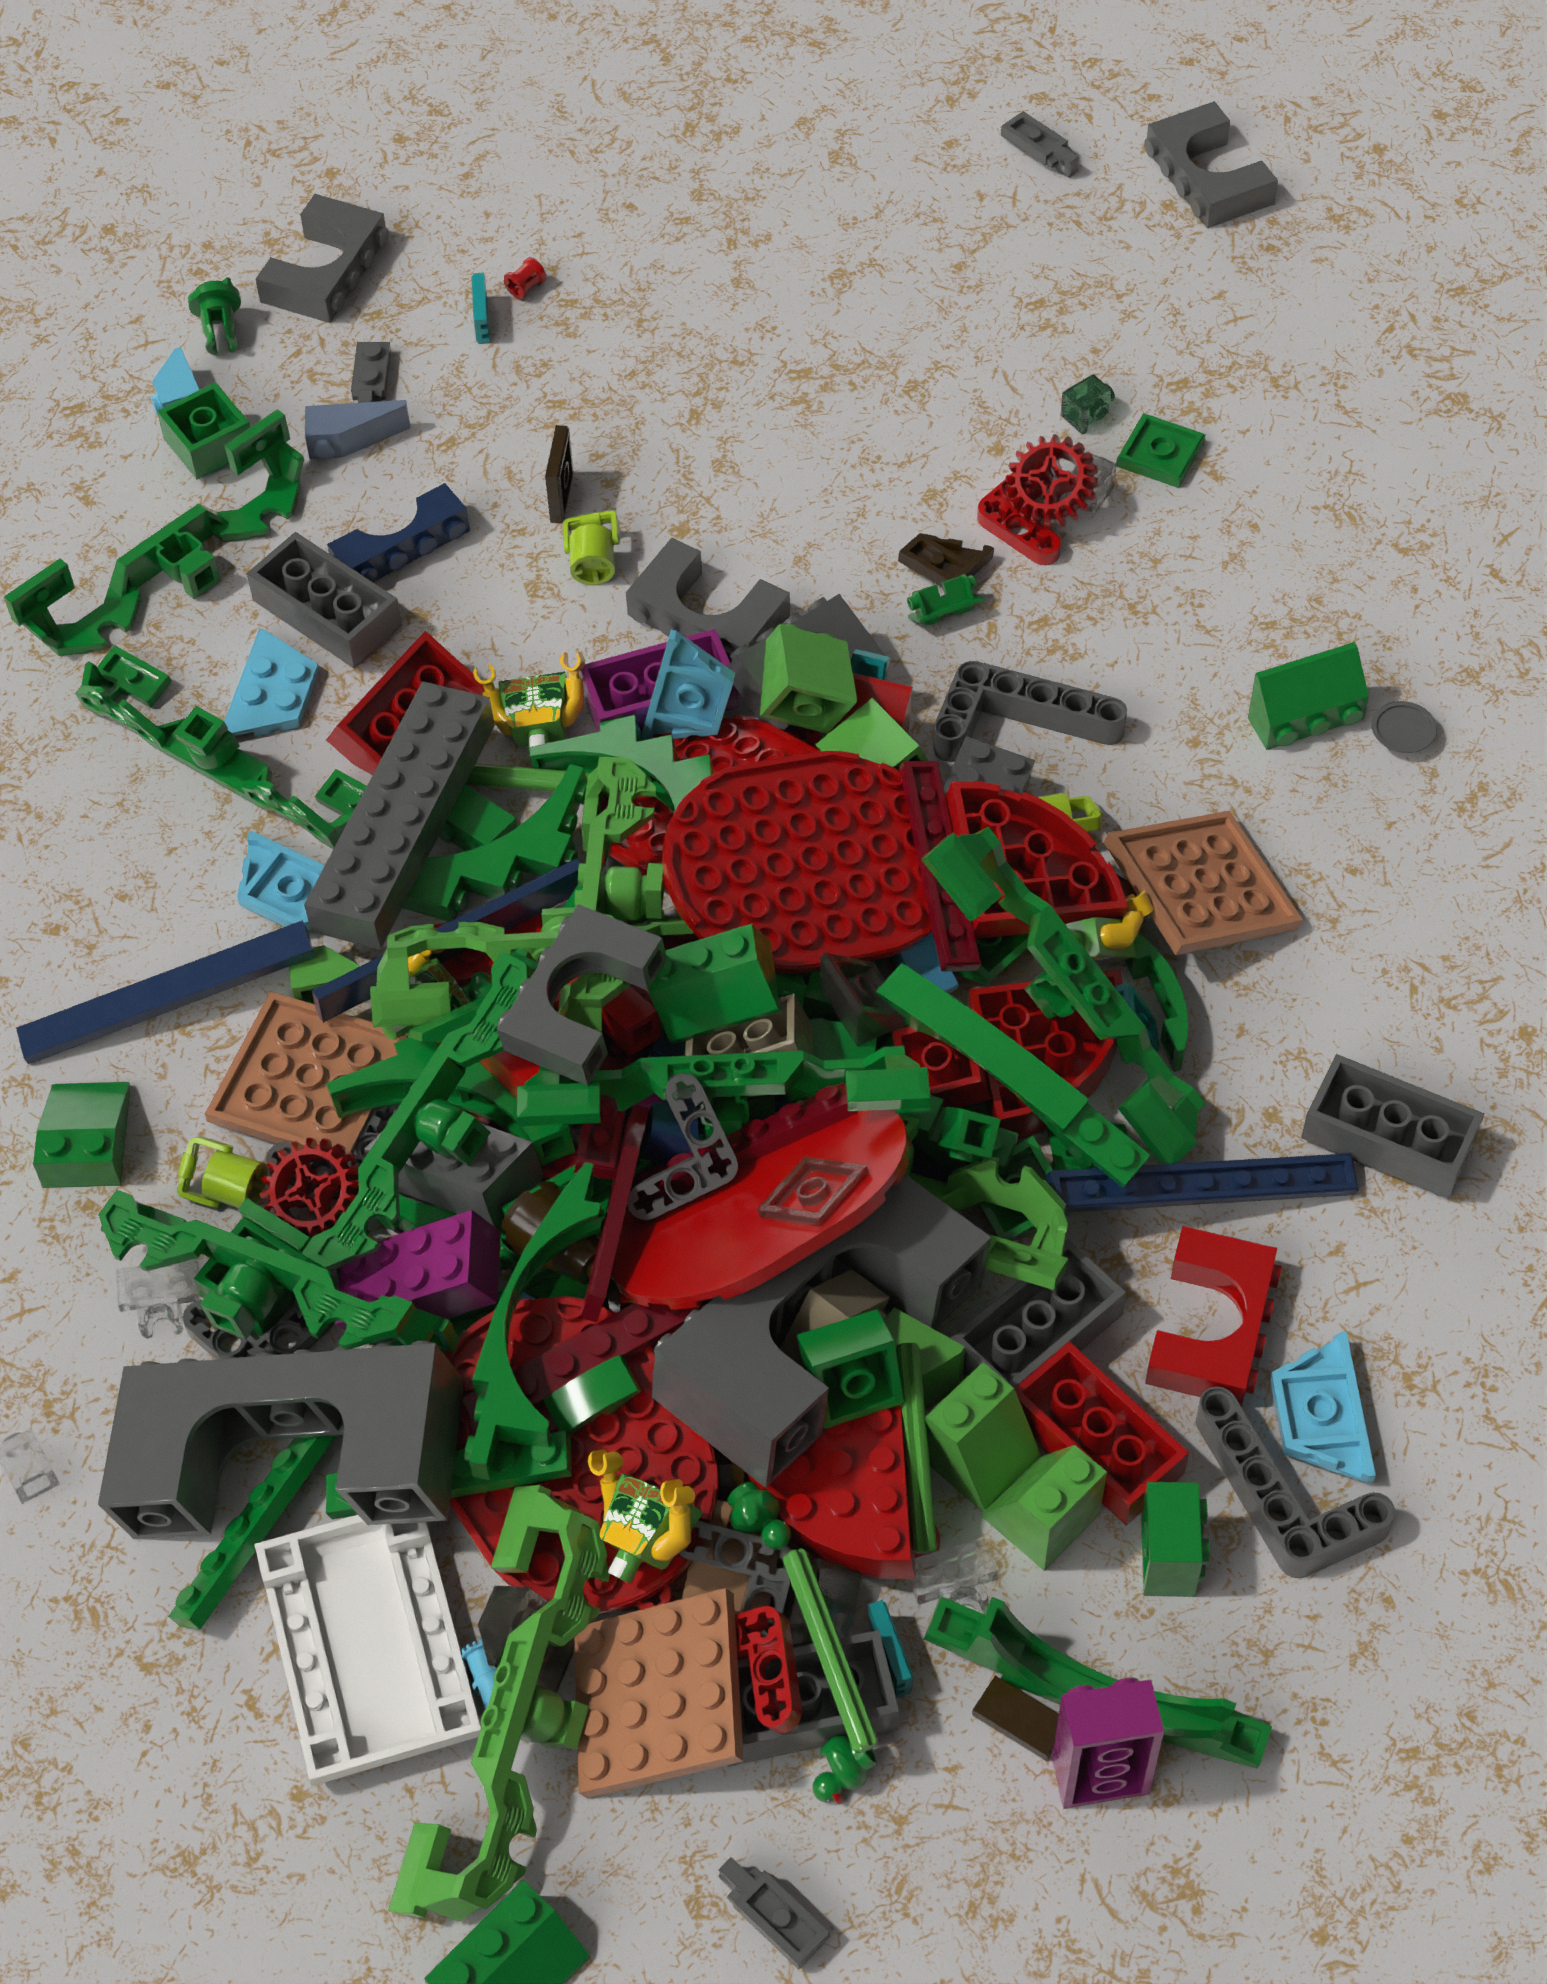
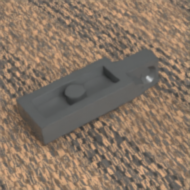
M1021 112L1001 126V136L1045 166L1047 165L1049 168L1056 167L1059 173L1067 177L1078 172L1079 156L1074 154L1068 146V140L1026 112Z
M357 342L351 385L352 400H357L358 403L386 400L391 358L390 342Z
M732 1857L719 1868V1878L732 1890L727 1895V1899L733 1904V1908L798 1970L830 1938V1932L765 1870L761 1872L754 1867L748 1873Z

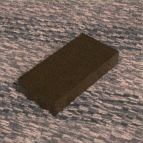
M995 1675L973 1708L972 1716L1047 1761L1053 1752L1059 1714Z

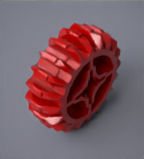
M1053 434L1051 441L1047 443L1044 436H1040L1038 439L1039 445L1035 447L1031 442L1027 441V453L1016 451L1015 455L1019 463L1009 462L1008 467L1013 474L1006 475L1005 477L1007 484L1011 485L1006 489V493L1009 498H1014L1011 502L1014 510L1021 509L1020 516L1025 520L1031 517L1033 525H1039L1044 519L1046 527L1051 529L1054 520L1057 519L1060 526L1064 527L1066 525L1065 517L1070 515L1074 521H1077L1079 517L1076 511L1078 509L1088 512L1089 506L1085 499L1095 500L1096 494L1092 488L1099 486L1098 478L1094 477L1098 473V468L1096 464H1091L1094 458L1090 452L1084 453L1085 448L1082 443L1079 442L1073 446V440L1068 436L1060 442V438L1056 434ZM1060 459H1065L1078 467L1079 475L1062 470L1059 463ZM1045 461L1040 469L1033 470L1037 465ZM1055 474L1058 479L1052 481V477ZM1052 482V485H1050L1049 489L1047 483ZM1026 488H1033L1035 491L1043 492L1045 504L1030 499L1027 496ZM1072 492L1068 497L1059 502L1063 494Z
M308 1137L306 1138L304 1148L297 1141L291 1142V1154L283 1149L278 1150V1156L282 1161L279 1164L272 1161L267 1163L268 1168L274 1171L272 1177H261V1181L270 1186L268 1190L259 1193L261 1199L271 1201L264 1206V1209L310 1238L333 1228L341 1214L346 1212L359 1192V1182L356 1181L358 1180L359 1166H354L357 1157L352 1153L345 1154L346 1148L339 1143L332 1147V1142L327 1138H322L319 1144H317L314 1138ZM316 1161L330 1162L335 1166L338 1173L333 1175L326 1173L318 1176L317 1171L311 1168L310 1163ZM296 1173L295 1185L287 1190L291 1178ZM313 1183L319 1186L314 1190V1199L308 1196L313 1192ZM341 1191L336 1205L331 1210L330 1202L332 1197ZM309 1206L310 1211L316 1214L317 1220L299 1221L292 1215L289 1209L294 1207L301 1209Z

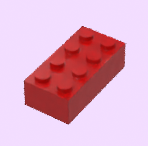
M1070 1341L1014 1388L1034 1439L1049 1453H1053L1076 1445L1107 1471L1102 1504L1125 1526L1142 1512L1147 1482H1176L1185 1474L1189 1452Z

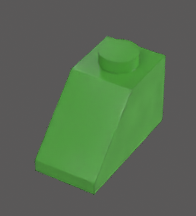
M325 945L313 947L316 957L289 966L291 987L295 999L315 1005L312 994L314 989L360 967V965Z

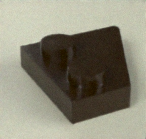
M919 533L899 551L898 562L942 587L941 582L962 574L974 576L993 559L994 548L989 545H984L982 551L962 547L963 541L940 539L934 535Z

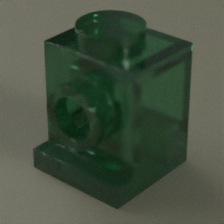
M1092 374L1062 392L1061 416L1083 435L1087 432L1089 424L1101 420L1109 413V404L1115 400L1114 391L1110 385L1103 383L1096 375Z

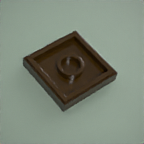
M562 425L555 426L545 474L550 523L562 524L565 518L574 475L570 431L568 426Z

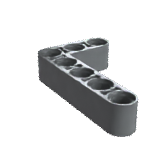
M967 661L957 669L935 721L933 750L940 760L946 762L955 761L966 736L972 737L982 712L1089 741L1113 745L1120 742L1124 737L1127 707L1123 701L1115 697L979 661Z
M1212 1387L1203 1392L1196 1415L1197 1428L1280 1569L1286 1575L1292 1578L1307 1577L1373 1547L1386 1539L1395 1516V1507L1387 1496L1376 1492L1368 1493L1309 1520L1235 1396L1223 1387ZM1218 1409L1225 1415L1220 1417L1214 1416L1207 1410ZM1239 1443L1243 1445L1245 1450H1233L1228 1444ZM1258 1477L1264 1480L1266 1485L1257 1486L1248 1479ZM1279 1512L1285 1515L1287 1520L1276 1521L1271 1518L1269 1513ZM1374 1514L1378 1516L1382 1520V1522L1372 1523L1368 1521L1364 1517V1515ZM1332 1530L1338 1531L1346 1539L1335 1540L1327 1532ZM1294 1547L1302 1548L1309 1556L1298 1557L1290 1549Z

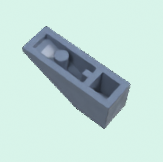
M406 400L305 406V440L309 459L345 457L410 429Z

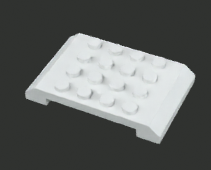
M355 1515L254 1544L269 1601L311 1786L479 1737L481 1727L426 1522L367 1525L359 1515Z

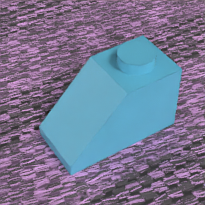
M181 347L174 349L152 381L156 395L150 396L156 416H158V410L199 390Z

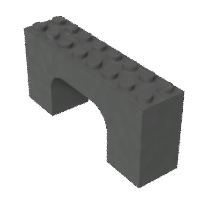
M906 1174L903 1175L899 1184L891 1185L884 1194L885 1202L860 1224L760 1286L727 1300H723L721 1295L712 1298L702 1309H694L673 1334L667 1333L655 1346L652 1398L765 1488L822 1436L829 1388L778 1348L783 1343L811 1288L853 1269L890 1297L888 1301L890 1305L935 1330L982 1286L992 1237Z
M415 1341L411 1345L401 1346L376 1344L372 1348H351L347 1350L336 1347L333 1351L322 1352L297 1350L294 1354L282 1355L264 1352L256 1354L255 1357L242 1358L224 1355L219 1356L215 1360L202 1361L184 1358L176 1363L162 1364L146 1361L136 1366H124L98 1505L133 1539L211 1535L220 1477L228 1460L239 1449L260 1440L343 1435L336 1490L367 1525L448 1520L454 1458L456 1455L462 1407L461 1399L463 1398L465 1381L437 1344L428 1341Z

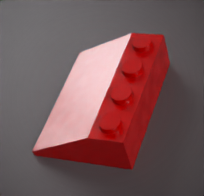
M424 631L339 722L326 741L353 765L373 775L422 681L483 696L482 693L485 690L483 685L475 680L474 674L429 633Z

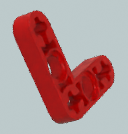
M1045 461L1037 465L1033 470L1040 469ZM1005 480L980 500L977 509V521L984 529L1034 563L1046 566L1057 562L1060 557L1061 548L1059 536L1041 523L1037 526L1033 525L1031 517L1026 520L1023 519L1019 514L1021 509L1014 510L1011 505L1014 498H1009L1006 494V489L1011 485H1008ZM1026 488L1027 496L1033 501L1043 493L1035 491L1033 488ZM1015 526H1022L1028 531L1018 535L1012 533L1010 529Z
M761 1606L736 1614L735 1623L738 1633L737 1656L738 1659L749 1657L758 1720L774 1732L779 1734L788 1733L798 1725L802 1715L789 1620L784 1614L770 1606ZM771 1620L775 1624L768 1629V1636H765L759 1631L767 1629L768 1621ZM780 1658L782 1661L780 1674L773 1680H767L765 1669L768 1663L773 1659ZM770 1691L776 1692L777 1696L770 1693ZM779 1702L786 1705V1709L781 1710L779 1719L773 1717V1713L779 1710Z

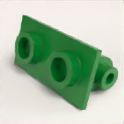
M962 574L941 582L944 591L942 596L939 594L937 585L912 592V596L907 597V604L911 611L915 610L916 612L908 615V619L922 623L924 626L935 624L942 620V615L950 612L962 614L973 610V604L984 601V598L972 592L977 587L974 577Z

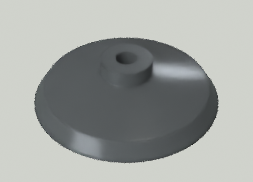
M1397 701L1388 703L1379 708L1372 718L1371 726L1376 739L1386 748L1399 753H1413L1423 750L1434 741L1437 734L1436 721L1430 712L1422 706L1411 702Z

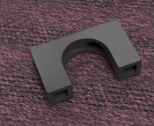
M1215 101L1148 124L1147 139L1144 141L1148 156L1153 157L1160 166L1162 174L1170 179L1176 187L1178 195L1184 197L1191 206L1193 214L1197 218L1199 217L1207 228L1274 205L1278 179L1262 160L1228 172L1207 171L1196 166L1191 161L1197 155L1223 147L1228 143L1230 120Z
M314 194L300 214L304 238L338 248L343 251L342 255L335 261L319 267H303L270 257L255 280L260 303L330 323L336 313L342 310L350 292L357 288L360 277L366 268L371 267L379 249L387 243L389 231L385 225L384 213Z
M672 537L626 591L627 614L635 621L652 626L668 637L671 629L678 631L686 637L716 628L730 663L732 662L730 655L736 649L746 643L752 647L757 644L756 639L770 628L776 629L779 624H782L790 617V592L762 579H759L738 606L728 612L717 615H704L693 612L681 603V599L702 575L701 551Z
M840 594L828 601L825 597H822L808 607V613L801 616L797 612L782 623L783 625L793 624L802 630L817 634L827 633L836 639L847 641L850 661L855 649L886 656ZM770 628L756 639L757 644L750 647L746 643L736 649L730 655L732 662L727 667L735 672L733 685L758 719L788 733L797 726L760 717L766 639L775 630Z
M578 904L570 917L567 916L562 921L558 936L551 947H547L542 952L538 967L531 978H527L522 983L518 992V998L511 1009L506 1010L501 1015L497 1031L504 1051L588 1086L608 1055L604 1037L601 1032L565 1018L556 1012L553 1006L558 993L573 979L592 973L611 975L648 990L667 961L663 939Z

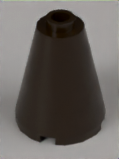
M543 1181L538 1183L542 1188L533 1193H530L528 1190L524 1191L510 1206L501 1227L506 1232V1239H501L502 1243L511 1252L522 1255L526 1245L563 1191V1188L555 1182ZM596 1234L588 1236L566 1247L551 1258L544 1267L583 1285L589 1284L599 1242L598 1236Z

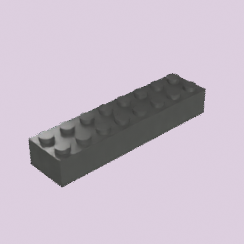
M422 681L304 904L311 932L378 950L382 949L387 935H389L422 870L426 857L429 856L495 726L489 697Z

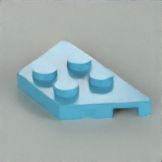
M259 629L224 721L228 727L227 730L234 736L254 732L255 737L268 735L276 730L286 731L300 728L320 673L318 664L268 631Z
M671 629L642 730L643 740L652 739L653 735L667 733H672L673 739L687 738L690 735H717L732 689L735 672L676 630Z
M250 831L247 838L249 845L247 857L244 858L242 866L243 879L239 883L237 895L239 905L283 927L303 920L307 931L311 930L304 904L325 865Z
M1340 1332L1334 1336L1333 1341L1318 1350L1315 1348L1302 1354L1298 1361L1287 1363L1271 1374L1270 1382L1284 1455L1365 1483H1374L1376 1474L1347 1332Z

